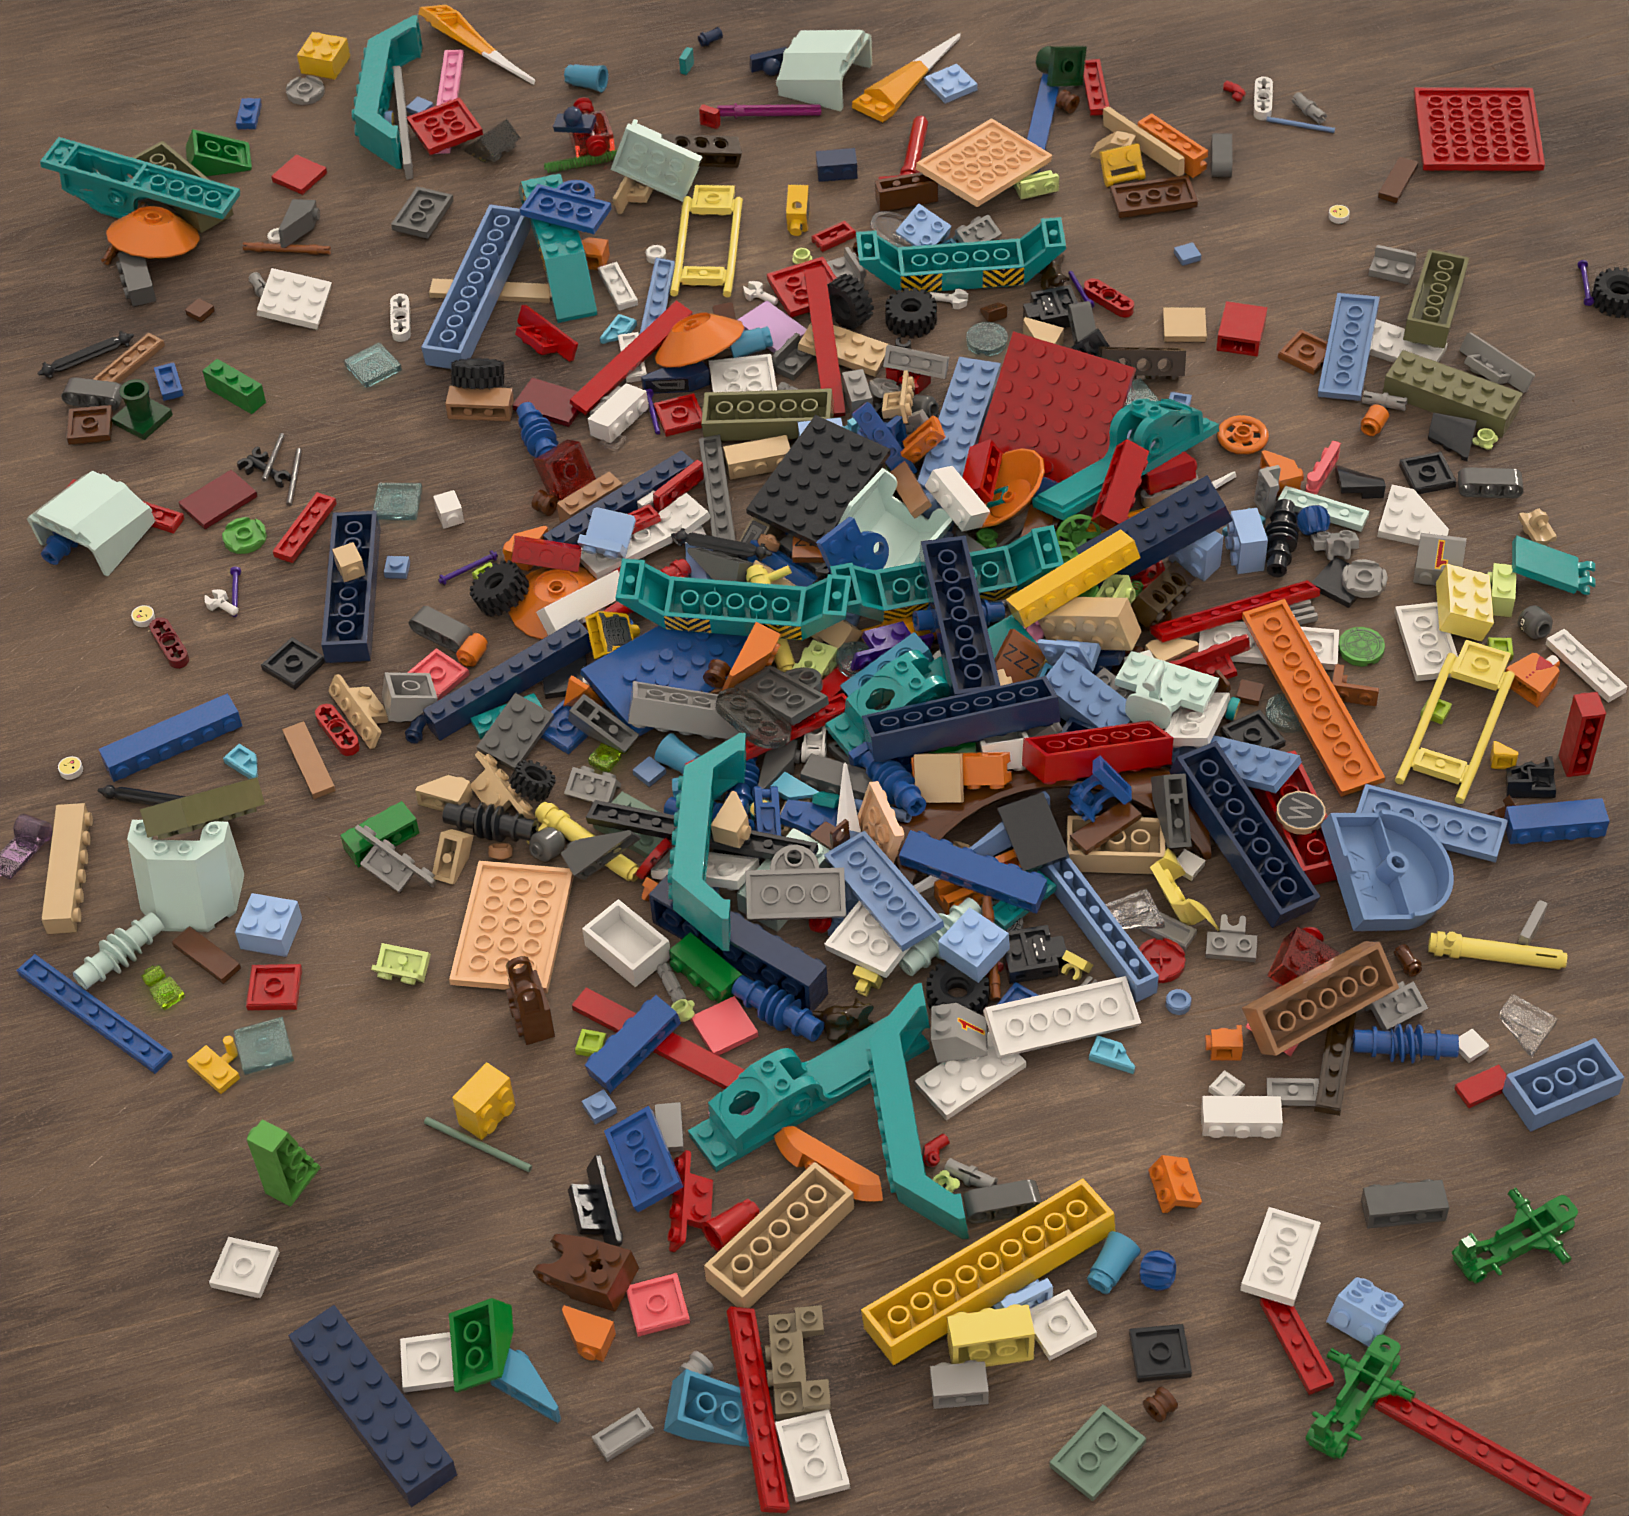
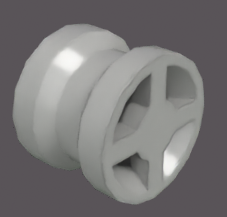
M694 1351L690 1355V1360L687 1363H683L679 1370L682 1373L685 1369L706 1375L714 1370V1366L703 1354Z

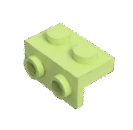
M1051 170L1030 174L1014 184V187L1020 199L1059 191V176L1057 173L1053 174Z
M382 943L377 965H372L371 970L378 973V978L386 980L398 977L401 978L400 982L415 985L416 981L424 983L431 954L429 952Z

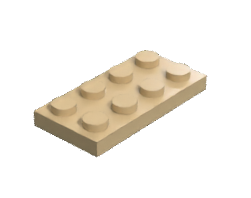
M810 323L798 343V350L816 356L812 325ZM833 325L838 363L854 370L863 369L865 374L876 377L884 362L886 346L889 344Z

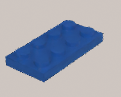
M649 1106L604 1130L632 1205L637 1212L684 1187L655 1115Z

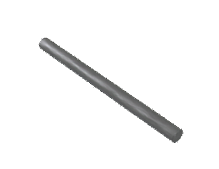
M283 433L279 434L261 479L263 482H266L285 436Z
M300 448L296 449L287 506H291L302 451Z

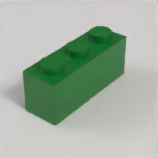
M216 359L202 370L207 389L246 412L253 414L266 403L262 384L219 359Z
M402 801L359 824L362 828L365 825L376 833L375 837L380 841L385 839L395 847L420 833L417 819ZM350 828L341 834L340 837L345 852L359 868L361 866L360 863L374 845L358 835L354 828Z
M691 932L669 949L670 965L673 970L685 975L688 981L694 987L698 986L711 1001L720 1003L734 996L732 994L733 985L742 974Z

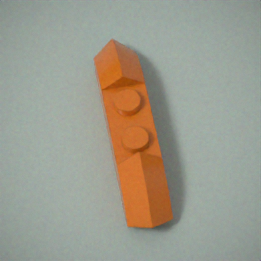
M795 1126L784 1127L774 1135L780 1152L794 1166L808 1169L816 1162L853 1192L854 1199L861 1201H883L880 1178L875 1173Z

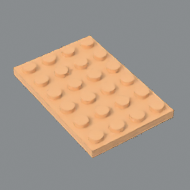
M990 119L917 162L916 170L965 199L970 204L978 207L1050 163L1053 155L997 121Z
M479 861L449 978L450 985L508 989L507 962L516 957L526 956L530 959L532 969L538 972L544 993L548 994L574 878L570 868ZM518 964V965L514 966L513 968H515V969H516V968H520V967H522L524 964Z

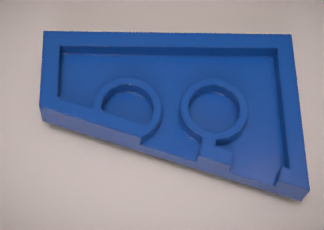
M787 800L780 814V823L811 836V833L824 822H828L836 827L838 807L829 808L812 802Z

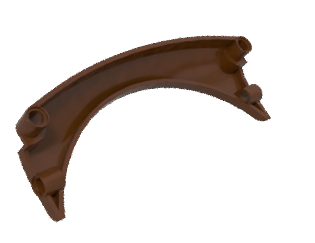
M1149 767L1142 768L1137 772H1120L1119 775L1132 787L1131 801L1157 814L1152 797L1151 777L1171 775L1170 770ZM1025 769L1022 771L1011 770L1012 781L1005 784L1004 788L990 789V785H981L979 789H967V785H963L964 802L926 803L924 811L917 816H912L909 823L897 821L899 826L903 828L904 840L901 842L898 856L895 858L896 867L912 884L917 870L901 865L899 859L900 851L910 830L915 832L923 831L929 834L931 838L940 840L963 820L1002 799L1042 789L1072 788L1076 783H1082L1089 777L1078 778L1075 781L1061 780L1056 781L1054 784H1045ZM1098 784L1090 790L1099 792L1104 787ZM1188 801L1191 843L1204 860L1211 859L1209 832Z

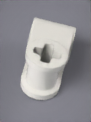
M825 726L804 735L801 750L802 763H806L811 753L826 757L827 734Z

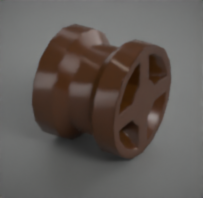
M1062 90L1056 98L1055 105L1059 109L1064 108L1065 112L1072 114L1077 109L1080 98L1075 94L1071 95L1067 90Z
M541 489L536 492L532 499V509L536 511L541 510L543 514L551 516L557 508L558 497L553 494L548 495L546 491Z
M713 659L708 665L709 670L705 671L703 679L714 688H722L726 682L725 677H728L731 668L726 662L720 659Z
M1161 1386L1155 1390L1154 1396L1147 1397L1143 1401L1147 1413L1160 1423L1166 1419L1167 1413L1178 1409V1403L1174 1396Z

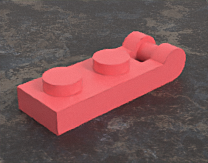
M1332 441L1329 448L1323 450L1321 461H1317L1313 472H1309L1307 475L1308 484L1306 485L1305 492L1315 495L1319 493L1339 459L1341 443Z

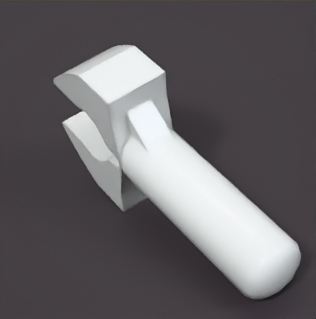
M758 281L748 282L749 289L743 286L744 296L747 300L752 301L754 298H760L774 306L777 305L778 298L764 292L762 283Z
M955 289L953 294L930 292L932 298L934 297L936 301L950 302L952 309H961L967 306L968 293L962 289Z
M212 590L213 596L216 599H210L205 595V604L210 611L220 607L231 615H237L238 608L226 601L229 598L225 591Z

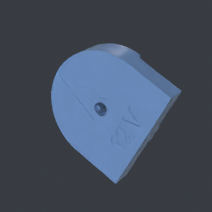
M1381 810L1379 813H1330L1321 824L1353 931L1413 929L1426 923L1448 900L1454 882L1450 858L1438 838L1417 820L1399 812Z

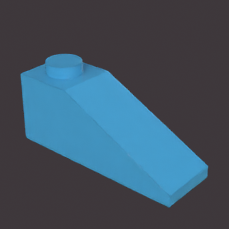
M509 1348L503 1375L501 1378L490 1381L491 1385L554 1422L559 1423L561 1417L558 1405L538 1375L529 1357L520 1350L514 1351Z

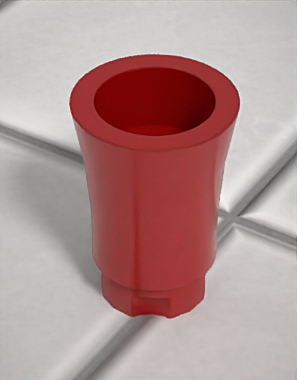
M746 1199L721 1214L701 1223L703 1234L714 1250L719 1252L760 1213V1210L753 1201Z

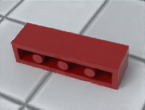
M1128 439L1116 446L1091 518L1092 522L1109 530L1129 519V510L1136 500L1134 497L1135 492L1142 482L1141 474L1148 464V450Z
M1598 692L1580 693L1573 696L1558 755L1566 777L1588 775L1591 772L1606 716Z

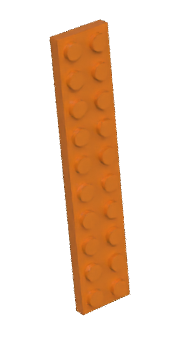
M1279 600L1243 612L1242 619L1339 795L1342 797L1363 790L1365 784L1375 786L1384 783L1385 776L1286 600Z

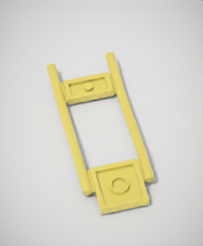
M695 185L693 199L689 196L684 197L675 267L670 290L671 296L678 295L680 282H682V285L723 286V283H725L723 295L724 297L731 296L743 203L741 197L734 199L735 186ZM689 211H692V214H718L720 216L731 215L733 212L727 270H725V267L684 266V269H682Z
M1466 640L1459 657H1456L1453 653L1447 654L1409 749L1395 778L1397 784L1401 785L1404 783L1410 768L1413 767L1415 771L1458 785L1461 783L1455 797V802L1458 804L1464 803L1515 677L1512 671L1505 672L1511 653ZM1449 674H1451L1452 678L1494 691L1499 689L1469 765L1465 761L1422 747L1419 749Z

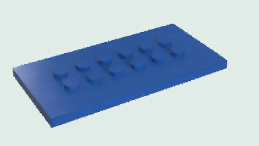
M657 626L582 668L580 674L620 721L638 733L640 737L654 727L637 728L628 723L633 681L694 691L702 690L706 693H710L714 689H722L708 685L704 681L703 675L705 671L709 670L708 665L713 659H720L726 662L732 669L748 636L666 630L661 626Z

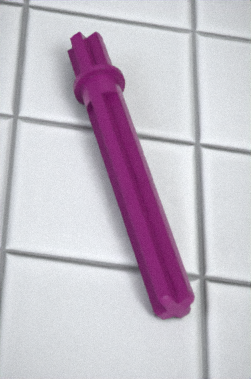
M735 103V105H717V109L720 110V117L735 116V119L745 116L821 115L820 104L737 105Z

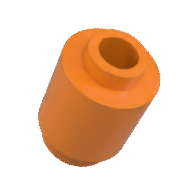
M1372 405L1361 421V430L1364 434L1375 436L1380 433L1389 418L1386 408L1381 405Z
M478 633L468 636L456 653L458 661L463 666L474 667L487 650L488 642L486 638Z

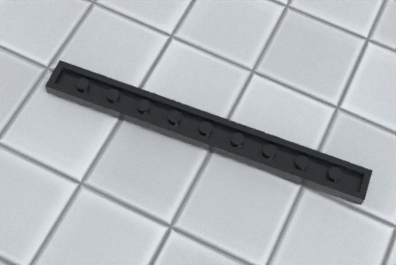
M599 800L594 801L586 816L588 824L623 831L630 830L634 833L663 839L667 838L669 840H672V832L677 828L674 827V815ZM711 830L709 848L770 860L773 859L780 849L789 845L804 846L812 851L815 856L819 850L818 843L753 830H751L749 839L744 841L741 848L715 842ZM791 852L788 854L787 860L791 864H797L801 861V855L797 852Z

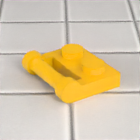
M1138 143L1099 152L1104 183L1107 188L1120 182L1145 179V171ZM1135 166V171L1115 176L1111 175V170Z

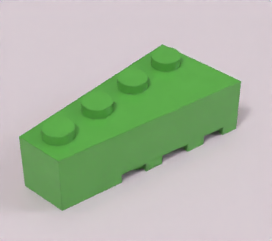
M262 1119L256 1127L251 1129L246 1140L265 1194L291 1207L321 1167L314 1162L312 1157L306 1154L302 1147L298 1146L297 1141L288 1132Z

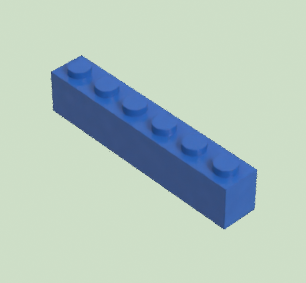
M227 693L98 750L103 764L113 782L242 727L239 712Z
M910 830L899 854L900 864L977 893L991 896L994 899L1037 914L1048 889L1047 879L1040 873L1023 871L1015 864L1009 863L1007 865L1001 863L990 855L984 857L976 854L974 850L968 847H956L948 840L931 838L929 834L923 831L915 832Z

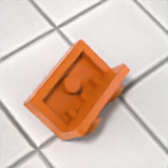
M931 416L902 441L905 448L900 452L902 457L916 463L946 437L939 418Z
M1162 1155L1149 1168L1150 1178L1162 1213H1169L1175 1206L1197 1208L1202 1203L1187 1158Z

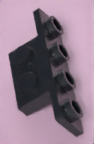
M595 1155L587 1167L590 1184H571L568 1189L578 1234L603 1235L604 1243L620 1247L623 1242V1235L619 1231L617 1211L613 1207L612 1191L606 1179V1167L602 1163L601 1155Z

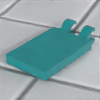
M1517 535L1512 541V572L1573 594L1576 591H1580L1584 595H1589L1590 587L1586 585L1595 587V578L1590 576L1589 571H1586H1595L1594 562H1579L1576 556Z

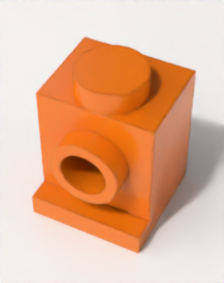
M1236 1025V1029H1211V1035H1205V1050H1210L1211 1060H1242V1025Z

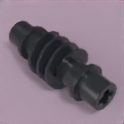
M1280 499L1276 502L1275 510H1273L1270 516L1271 523L1265 528L1268 539L1265 561L1267 563V573L1273 577H1282L1287 573V566L1292 561L1291 553L1297 548L1299 528L1296 525L1297 515L1294 512L1295 504L1289 499Z
M467 802L461 805L447 803L442 815L443 823L455 825L461 831L466 828L473 829L474 835L478 838H486L497 842L504 841L506 836L510 837L514 842L520 839L530 841L531 836L538 832L539 828L538 821L524 818V815L521 813L512 816L509 812L505 813L503 806L500 805L496 808L494 804H489L487 807L485 802H481L477 808L471 807Z

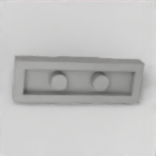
M887 345L883 367L903 371L908 370V372L945 379L950 357Z

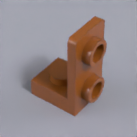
M1335 664L1332 684L1342 701L1376 706L1379 688L1348 684V675H1343L1344 665Z

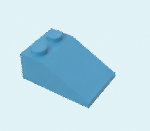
M685 1369L672 1381L664 1431L690 1440L750 1447L739 1387Z

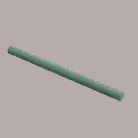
M426 1117L424 1120V1124L524 1171L530 1172L532 1169V1165L432 1118Z

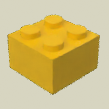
M312 32L297 54L300 72L307 75L336 79L350 58L347 38Z
M487 1062L452 1097L459 1125L480 1140H483L487 1134H491L496 1129L497 1124L505 1116H509L515 1107L510 1078Z

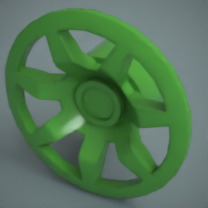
M1077 514L1068 517L1060 524L1056 531L1058 541L1060 536H1062L1065 542H1072L1074 547L1077 548L1086 543L1087 538H1094L1102 533L1100 526L1091 521L1092 517ZM1076 519H1086L1082 525L1074 521ZM1090 522L1094 524L1097 532H1086Z

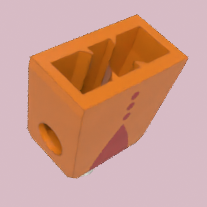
M1532 653L1508 666L1505 671H1512L1515 674L1510 689L1538 708L1557 684L1560 673L1558 668L1560 661L1554 655L1544 659L1537 653Z

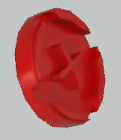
M664 838L641 864L635 875L641 880L645 879L651 873V869L668 853L672 843L667 838Z
M1153 938L1142 943L1139 947L1141 953L1159 975L1158 983L1171 982L1177 979L1184 971L1185 954L1178 943L1163 938V940Z

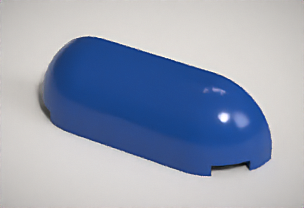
M751 540V544L756 547L760 546L757 540ZM779 550L772 552V556L762 560V563L775 571L788 565L792 574L785 576V578L796 586L807 587L818 578L799 563H792V559ZM756 555L747 557L749 562L754 563L755 560L758 561Z

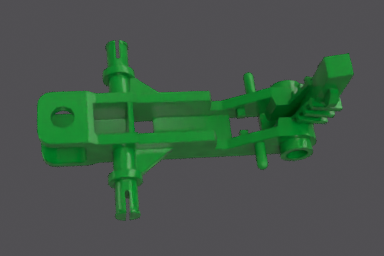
M1517 1188L1511 1189L1507 1195L1516 1204L1515 1209L1517 1212L1514 1221L1497 1230L1495 1236L1488 1240L1479 1242L1473 1233H1469L1468 1237L1461 1239L1458 1243L1459 1246L1452 1251L1453 1261L1469 1281H1473L1474 1284L1484 1280L1487 1273L1493 1270L1497 1275L1501 1276L1500 1266L1534 1248L1548 1250L1551 1254L1556 1255L1562 1265L1570 1262L1572 1257L1563 1248V1242L1555 1237L1574 1228V1218L1578 1215V1209L1567 1196L1560 1195L1533 1210L1528 1198H1524ZM1561 1205L1566 1206L1568 1208V1211L1564 1207H1561ZM1529 1228L1533 1235L1526 1238L1522 1231ZM1489 1251L1492 1255L1487 1260L1481 1257L1477 1258V1255L1482 1252Z
M1382 1334L1377 1335L1360 1362L1352 1359V1355L1348 1353L1344 1355L1334 1348L1330 1349L1327 1359L1336 1362L1344 1370L1346 1384L1337 1396L1336 1405L1329 1414L1323 1416L1318 1412H1312V1416L1317 1419L1311 1425L1305 1440L1309 1442V1446L1333 1459H1342L1348 1450L1347 1442L1351 1437L1358 1441L1362 1439L1360 1435L1355 1433V1430L1376 1399L1391 1394L1394 1397L1398 1395L1412 1402L1416 1391L1403 1386L1400 1380L1394 1381L1390 1379L1401 1362L1398 1355L1401 1347L1397 1341ZM1381 1345H1388L1390 1350ZM1360 1382L1370 1386L1367 1393L1357 1389ZM1339 1422L1343 1424L1341 1432L1335 1431L1333 1433L1330 1430L1333 1423Z

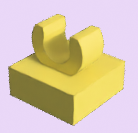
M1068 950L1065 951L1062 957L1068 963L1062 967L1061 973L1067 975L1069 970L1074 968L1075 975L1072 979L1076 981L1081 979L1082 970L1089 973L1093 967V964Z
M856 965L853 976L858 981L855 990L858 991L857 993L867 997L871 987L880 989L883 982L881 976Z

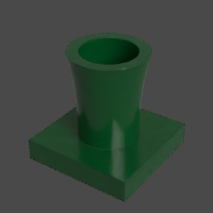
M1083 45L1045 46L1040 49L1036 56V67L1040 72L1048 73L1047 85L1051 87L1083 86L1087 47Z
M133 379L125 382L120 387L119 393L126 406L112 418L113 425L146 440L173 414L170 408L150 399L149 385L146 381Z

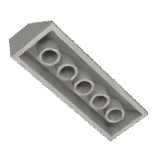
M633 681L628 723L637 728L648 726L662 732L673 730L683 735L699 734L707 739L718 737L724 738L727 741L739 733L752 734L770 726L772 722V714L744 698Z

